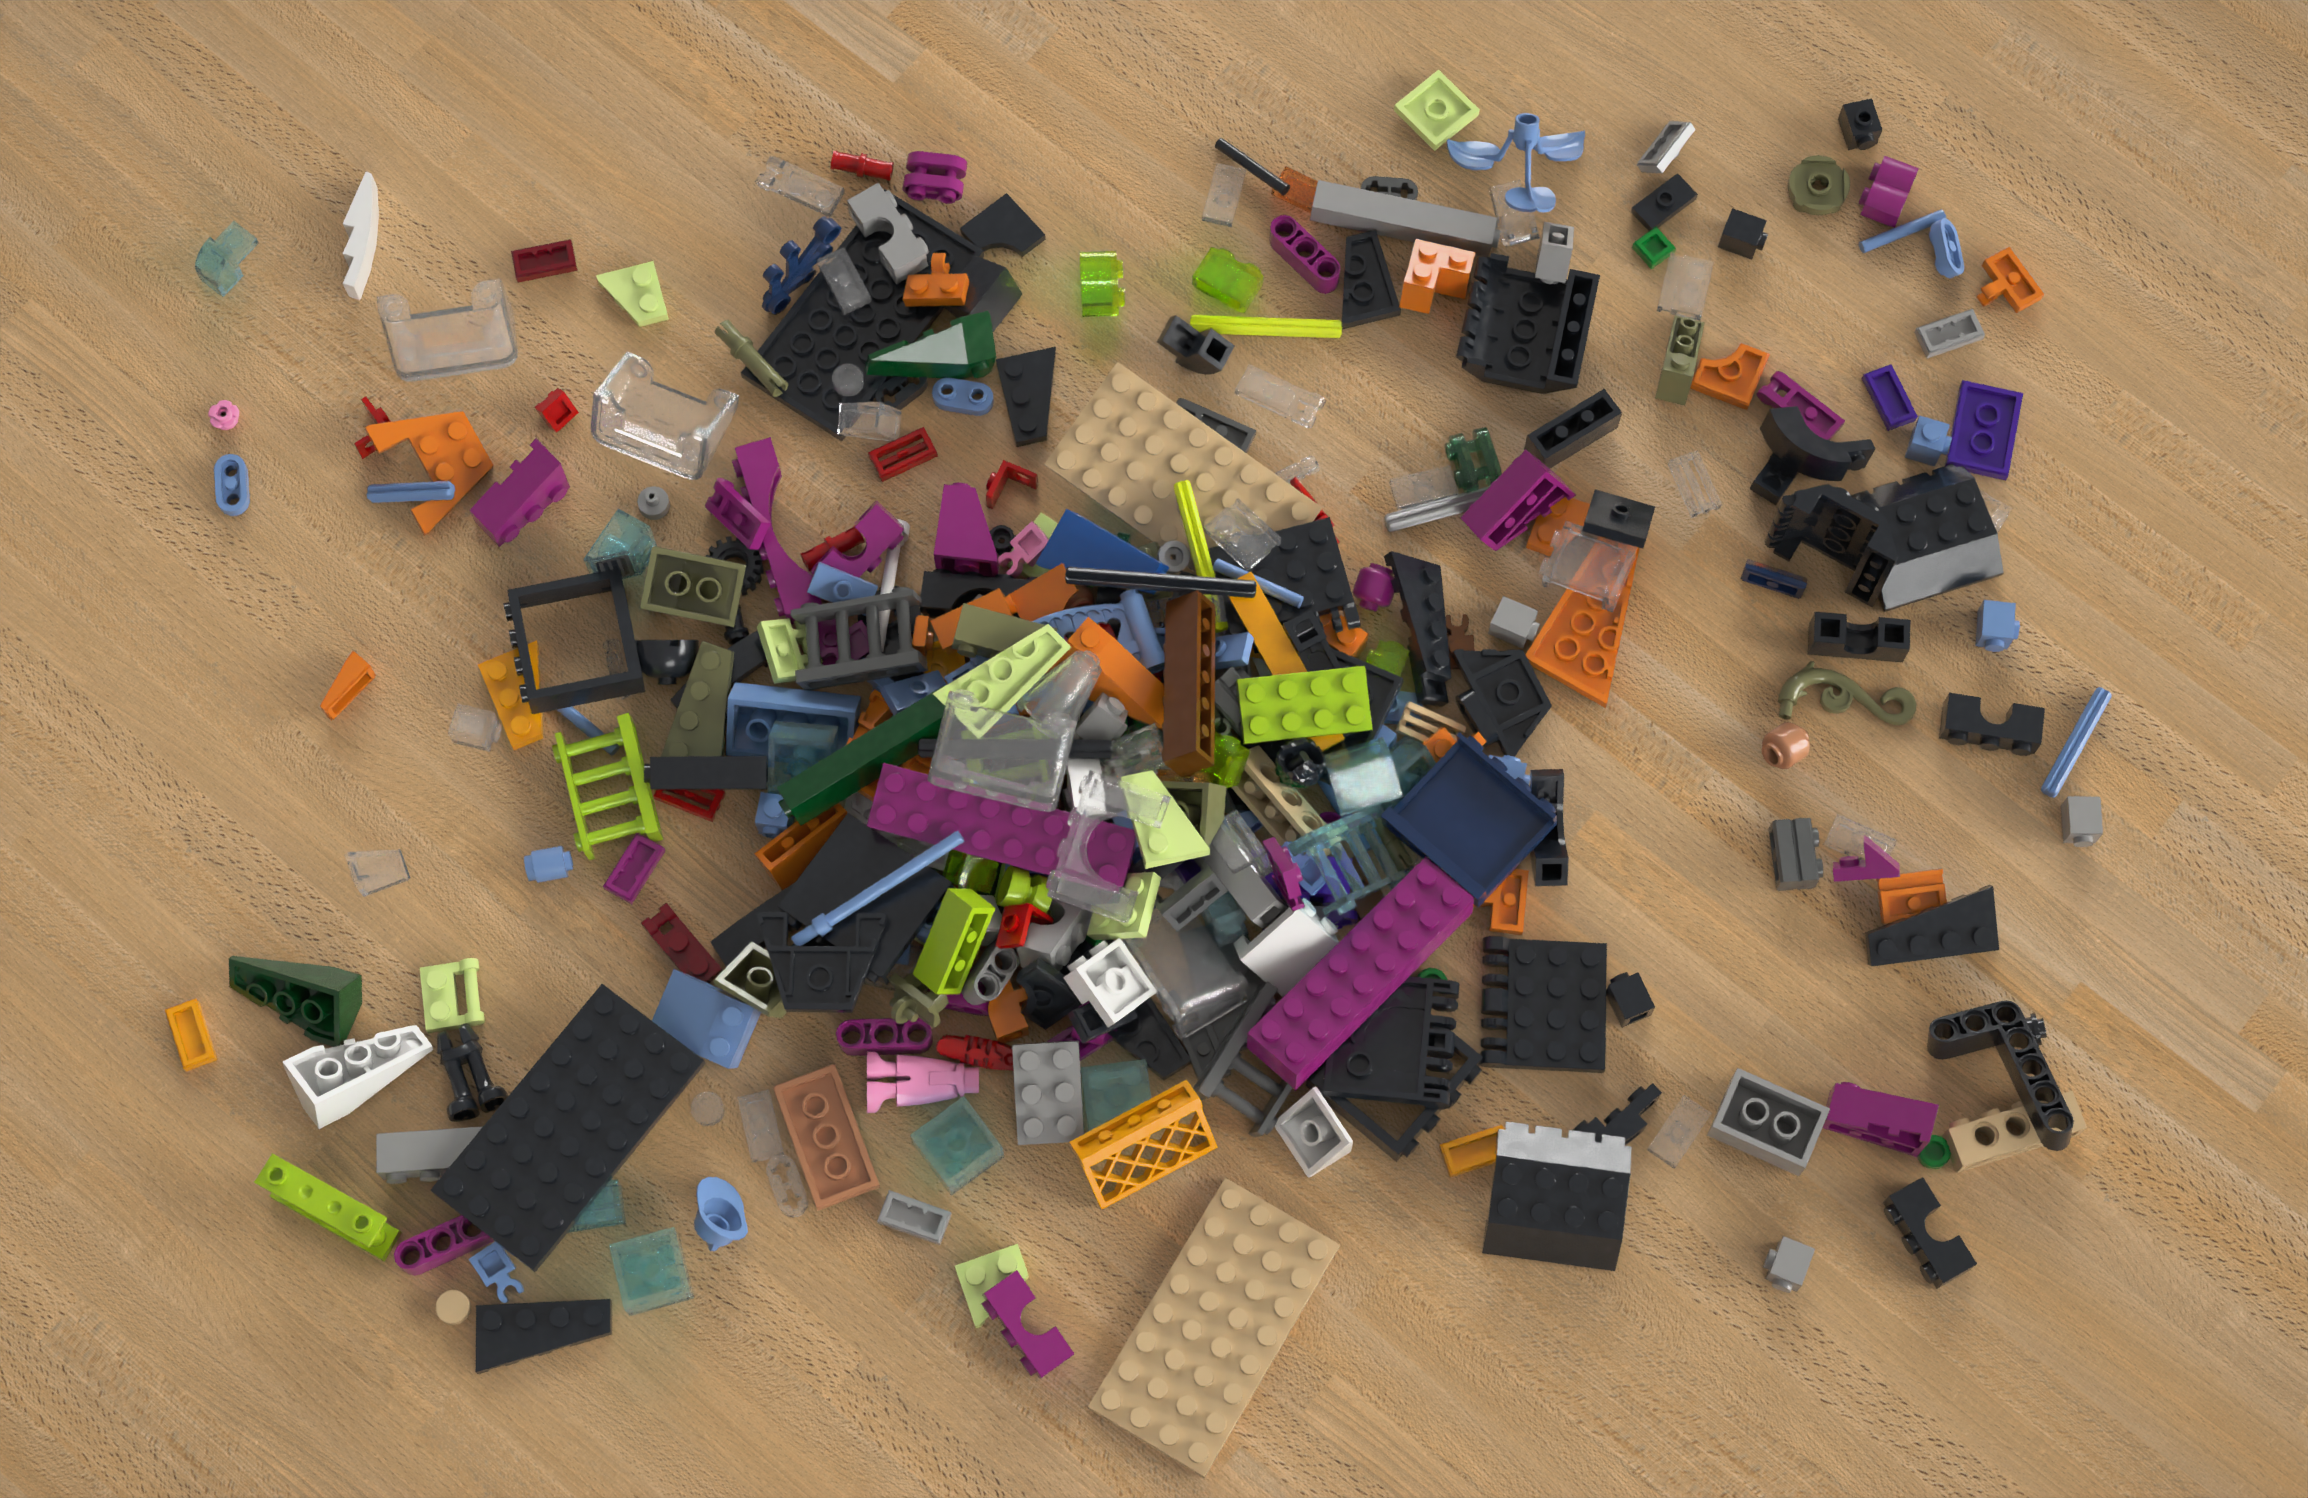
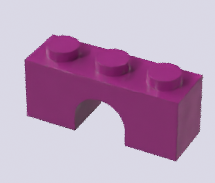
M876 500L855 522V528L866 539L864 550L858 555L846 556L832 546L812 567L811 573L814 575L819 562L858 578L866 570L871 573L882 562L883 559L880 555L887 548L893 550L903 540L904 536L901 533L904 531V525Z
M1017 1270L982 1294L986 1301L981 1303V1305L992 1320L998 1317L1005 1328L1000 1331L1011 1348L1017 1345L1024 1355L1020 1362L1030 1376L1036 1373L1039 1378H1042L1074 1355V1352L1056 1326L1042 1335H1034L1024 1329L1021 1323L1022 1310L1036 1297Z

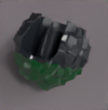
M1304 737L1294 738L1291 741L1285 742L1277 752L1275 772L1280 777V783L1306 789L1308 786L1315 785L1320 780V777L1324 774L1323 769L1326 765V759L1321 748L1316 746L1312 739Z

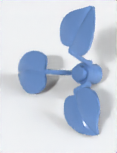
M1521 113L1515 117L1514 130L1510 129L1508 131V137L1501 150L1496 145L1488 142H1457L1450 139L1447 140V149L1450 157L1459 166L1470 170H1487L1493 167L1494 161L1499 162L1502 160L1513 140L1516 148L1525 151V188L1516 187L1508 190L1505 194V202L1509 207L1522 212H1549L1555 207L1556 197L1547 187L1531 188V150L1534 149L1538 154H1545L1548 159L1553 161L1576 160L1583 153L1585 130L1540 137L1539 117L1531 113Z

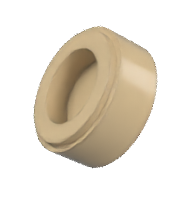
M448 1290L437 1299L436 1313L446 1324L458 1325L469 1317L471 1303L468 1297L461 1291Z

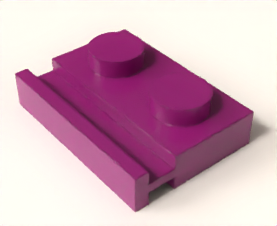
M1275 837L1262 841L1269 868L1274 874L1272 879L1292 911L1304 908L1305 905L1300 898L1302 894L1298 883L1303 881V877L1298 864L1292 862L1288 848L1286 846L1281 848Z

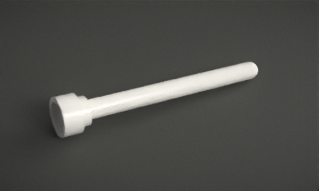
M901 519L897 520L904 525V531L901 533L904 538L893 550L887 549L880 594L892 593L900 547L904 545V542L909 537L910 525ZM890 610L879 611L882 652L885 645Z

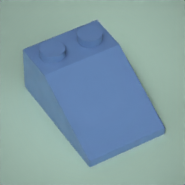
M673 969L652 1021L695 1054L723 1067L732 1069L738 1068L761 1012L727 991Z

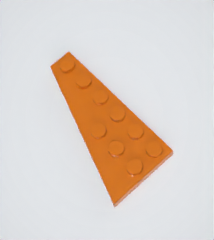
M1599 536L1527 651L1526 657L1532 667L1606 708L1640 548Z

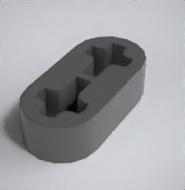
M1372 176L1366 178L1361 185V189L1371 191V188L1375 187L1378 193L1401 197V190H1407V199L1417 201L1418 197L1417 185L1412 180L1405 178Z

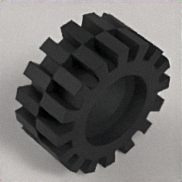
M728 536L725 543H722L720 539L716 541V548L713 546L709 548L710 555H706V557L725 561L732 557L743 559L746 562V570L741 593L742 596L748 595L747 590L749 588L753 592L756 589L755 583L760 584L762 581L761 574H764V568L759 551L747 548L737 537L736 541H732V537Z

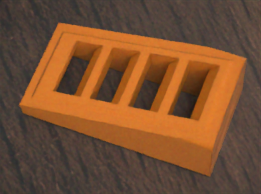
M354 651L348 656L320 705L325 715L331 721L376 676L371 666Z

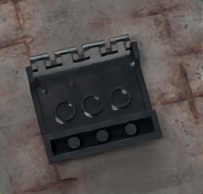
M1491 253V256L1487 258L1478 257L1473 277L1478 281L1472 282L1467 304L1473 309L1466 310L1461 331L1466 336L1460 337L1456 358L1462 361V368L1482 382L1540 394L1577 388L1600 275L1570 269L1565 283L1548 284L1542 282L1540 278H1535V273L1508 268L1509 256Z
M1953 464L1932 470L1931 476L1924 472L1902 479V485L1895 481L1873 488L1872 494L1866 490L1851 495V497L1862 503L1868 502L1873 504L1886 516L1899 555L1878 596L1884 612L2003 575L1998 533L1975 478L1963 466L1956 468Z
M1829 484L1795 491L1794 494L1783 496L1765 539V545L1768 548H1775L1773 553L1788 562L1802 542L1855 571L1845 593L1870 607L1874 606L1899 557L1886 516L1873 504L1868 502L1862 503L1851 497L1847 490L1841 487H1833Z
M1506 1121L1505 1128L1498 1129L1496 1138V1159L1482 1253L1615 1271L1623 1239L1631 1175L1632 1147L1625 1146V1137L1602 1134L1601 1141L1595 1142V1133L1568 1130L1567 1138H1563L1562 1129L1535 1125L1534 1133H1528L1529 1124Z

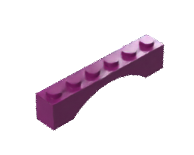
M771 437L735 447L737 459L732 460L736 477L744 478L746 486L740 487L742 496L771 523L759 548L762 561L768 559L771 567L770 570L765 571L770 588L777 587L779 597L774 599L779 617L785 615L786 619L790 618L791 625H793L796 620L791 616L790 610L801 608V605L805 603H818L822 605L820 597L807 593L813 575L800 568L786 554L773 531L772 505L782 475Z

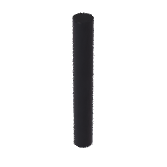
M1220 138L1217 140L1215 148L1281 195L1284 196L1288 193L1290 189L1289 184L1225 139Z

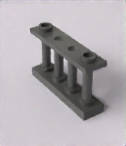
M898 587L894 588L892 593L822 605L818 603H805L801 605V608L790 610L791 616L799 624H805L808 665L805 666V669L795 670L796 683L804 690H815L928 671L927 658L912 646L909 606L922 604V598L913 589ZM896 609L900 649L897 650V654L885 655L882 653L879 611ZM866 614L869 655L866 656V659L854 660L851 658L848 617ZM835 619L839 659L836 660V664L824 666V664H821L818 622Z
M1268 981L1257 985L1193 1087L1200 1100L1209 1099L1210 1096L1213 1098L1217 1096L1255 1122L1248 1133L1252 1137L1263 1136L1264 1133L1268 1135L1278 1121L1275 1115L1292 1090V1087L1283 1079L1278 1084L1242 1059V1054L1239 1052L1244 1042H1247V1033L1256 1025L1261 1015L1265 1016L1276 1005V999L1273 996L1278 988ZM1234 1068L1272 1095L1263 1111L1224 1085L1222 1077L1227 1069L1232 1070Z

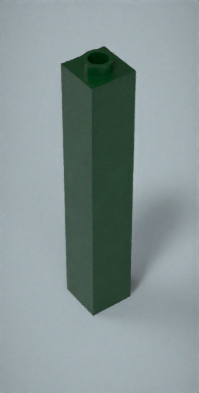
M932 692L778 786L777 789L783 797L778 803L787 818L794 815L800 826L863 787L879 779L883 763L900 766L918 755L920 739H944L965 725Z

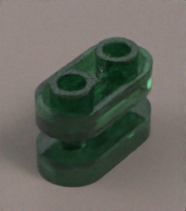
M1487 427L1474 429L1472 432L1473 440L1466 441L1464 435L1458 433L1449 436V443H1445L1448 461H1454L1456 471L1453 472L1456 486L1458 489L1463 488L1465 493L1479 490V480L1485 479L1487 485L1490 486L1493 481L1502 475ZM1477 452L1481 465L1480 468L1475 469L1470 453Z

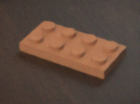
M835 1064L773 1087L818 1211L880 1188Z

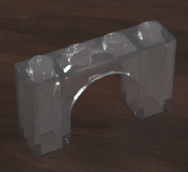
M1090 770L1088 776L1085 775L1080 782L1078 793L1081 797L1078 806L1073 807L1070 812L1068 826L1071 827L1067 838H1063L1059 844L1057 857L1060 859L1056 870H1052L1047 879L1046 888L1049 889L1047 896L1107 918L1128 923L1139 892L1107 881L1095 873L1087 857L1088 839L1098 824L1112 817H1126L1152 827L1161 828L1171 797Z

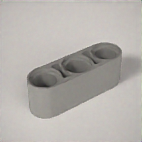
M997 939L987 946L967 976L962 988L963 997L968 1003L980 1005L996 999L1020 964L1016 947L1000 949L996 947ZM996 955L1002 961V969H999L995 964ZM979 981L985 986V995H982L978 990Z

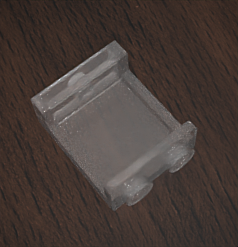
M1565 521L1562 530L1556 529L1550 547L1554 549L1551 557L1545 556L1539 570V574L1543 575L1542 586L1548 588L1550 583L1598 599L1602 601V609L1614 612L1634 563L1637 547L1582 531L1583 526Z

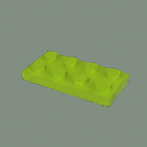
M1365 666L1236 680L1243 745L1373 730Z

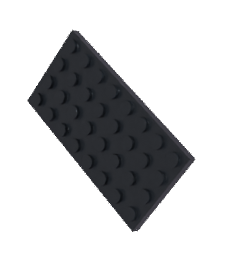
M892 194L897 202V207L895 208L900 215L904 213L907 215L913 226L912 233L916 239L921 237L929 250V253L926 254L928 267L914 275L932 273L931 258L933 253L946 254L945 263L950 264L949 274H961L975 255L981 258L984 257V250ZM857 225L758 350L772 368L788 382L787 389L783 390L781 386L779 387L775 383L783 393L773 397L771 392L748 367L745 366L741 371L743 379L840 441H843L876 398L875 394L881 385L892 377L866 375L864 368L868 355L901 341H907L909 344L915 342L923 336V332L929 329L944 309L943 306L906 307L903 301V294L907 279L896 284L880 259L879 247L887 243L892 238V235L885 231H877L864 237Z
M601 984L432 1187L431 1191L532 1271L536 1272L706 1063L604 984Z

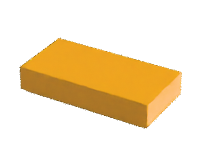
M196 998L165 1009L183 1069L186 1072L218 1060L200 1003Z
M1503 1125L1440 1144L1439 1148L1450 1178L1494 1164L1496 1159L1498 1129H1504Z

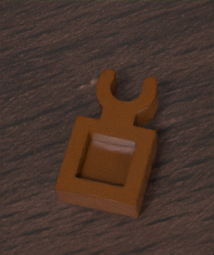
M1463 614L1461 626L1452 625L1451 616L1446 615L1447 633L1450 634L1448 636L1451 670L1459 669L1451 654L1457 649L1475 651L1474 635H1464L1469 625L1467 614Z

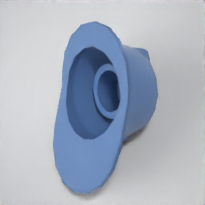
M718 1177L702 1179L697 1186L698 1211L694 1220V1229L707 1242L709 1250L716 1251L719 1247L726 1246L733 1240L743 1239L748 1233L744 1206L739 1193L727 1181Z

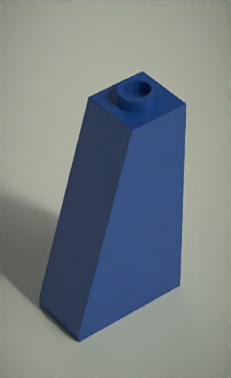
M1069 509L1065 510L1036 562V565L1047 570H1051L1061 563L1065 565L1066 569L1068 567L1161 574H1167L1169 566ZM1138 589V591H1140V592L1149 593V594H1153V595H1154L1155 592H1156V591H1153V590H1140V589Z

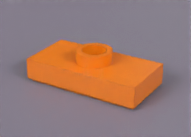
M918 615L915 620L912 646L926 657L927 650L932 651L934 632L929 631V616Z

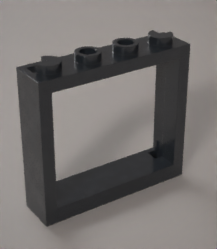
M620 568L507 590L509 602L503 603L507 622L513 621L514 629L509 630L512 649L518 648L520 655L519 657H514L517 676L523 675L525 684L519 685L522 703L529 702L532 714L645 692ZM612 591L628 672L536 690L521 609Z
M1398 987L1381 1005L1391 1003L1395 997L1399 1001L1413 999ZM1409 1008V1009L1412 1010V1011L1421 1010V1009H1412V1008ZM1384 1010L1377 1013L1374 1017H1379ZM1430 1026V1029L1451 1031L1450 1029L1444 1027ZM1456 1034L1454 1052L1466 1062L1450 1079L1451 1089L1447 1091L1450 1093L1448 1109L1462 1095L1458 1090L1463 1084L1467 1082L1471 1085L1482 1071L1479 1066L1483 1057ZM1326 1060L1306 1081L1307 1088L1311 1090L1317 1087L1322 1095ZM1323 1095L1332 1109L1396 1162L1402 1155L1407 1158L1411 1152L1413 1153L1419 1145V1142L1416 1141L1423 1131L1430 1133L1441 1119L1437 1116L1441 1110L1426 1107L1397 1141L1348 1099Z

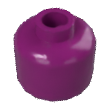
M1370 563L1369 567L1360 569L1352 590L1353 596L1360 600V607L1377 612L1378 607L1385 608L1390 606L1395 594L1391 580L1395 577L1391 569L1374 563Z

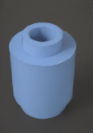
M563 846L532 851L531 855L524 856L528 881L536 880L537 883L567 878L569 876L568 871L574 869L571 852L564 851Z

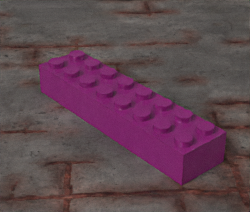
M883 763L867 822V827L934 845L958 830L965 842L953 850L1121 895L1124 891L1137 843L1134 829L1085 816H1075L1074 813Z
M1425 857L1247 1033V1048L1292 1088L1297 1090L1472 914L1475 897Z

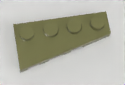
M705 641L701 642L661 757L724 756V734L727 723L728 695L731 689L733 651Z

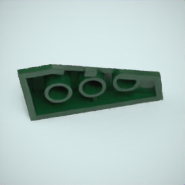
M987 310L963 316L950 321L952 327L938 333H934L933 329L923 332V336L911 344L907 341H901L871 353L867 357L864 371L866 375L955 379L984 377L992 372L996 360L991 315Z
M231 956L229 958L230 988L260 1007L266 1005L280 1014L279 1019L286 1024L293 1022L304 1029L303 1035L309 1039L332 1047L344 1045V1040H347L362 1005V975L331 966Z

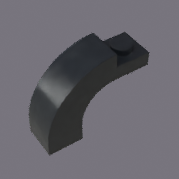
M1798 406L1769 409L1760 427L1767 445L1783 463L1803 475L1819 480L1842 481L1847 470L1856 471L1865 468L1875 451L1871 439L1833 442L1819 437L1806 425Z
M1563 769L1530 770V787L1532 789L1530 793L1539 800L1544 798L1549 801L1556 809L1555 814L1557 815V825L1530 852L1535 887L1568 885L1569 857L1565 844L1563 822L1564 772Z

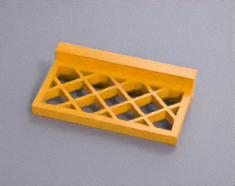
M1187 1079L1069 1142L1101 1210L1218 1148L1202 1110L1201 1100ZM1195 1112L1189 1125L1179 1123L1181 1118ZM1166 1128L1161 1140L1150 1138L1151 1134ZM1175 1130L1185 1132L1180 1144L1169 1142ZM1194 1134L1205 1136V1142L1195 1147L1189 1146ZM1137 1143L1131 1156L1120 1154L1123 1149ZM1146 1145L1157 1147L1151 1160L1140 1158ZM1165 1149L1176 1151L1171 1160L1165 1163L1159 1162ZM1104 1159H1108L1102 1171L1091 1170V1166ZM1116 1161L1127 1163L1122 1175L1111 1173ZM1136 1165L1147 1167L1143 1175L1137 1178L1130 1177ZM1106 1181L1117 1182L1113 1191L1102 1196L1101 1191Z

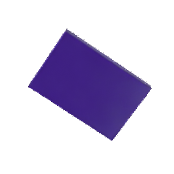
M1962 380L1950 435L1952 440L1947 452L1945 466L1953 464L1956 468L1963 466L1969 473L2006 481L2010 470L2023 393Z

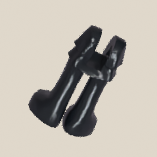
M467 1023L458 1026L463 1045L453 1048V1043L446 1030L437 1034V1054L441 1055L440 1064L445 1066L454 1093V1101L447 1106V1115L452 1122L466 1121L480 1115L462 1068L464 1064L468 1063L476 1085L478 1101L483 1112L489 1113L497 1110L508 1097L507 1091L503 1087L494 1086L482 1057L483 1048L478 1043L479 1037Z

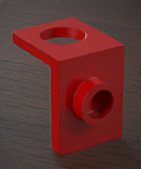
M367 396L361 399L366 411L375 424L391 422L381 407L375 409ZM368 435L354 443L362 459L377 451L374 445L365 448L371 441Z
M1003 460L998 472H992L986 485L988 490L986 494L987 507L994 508L1008 478L1036 490L1038 487V474Z
M1030 903L1005 906L996 947L1000 949L1023 947L1029 923L1039 925L1053 924L1054 919Z

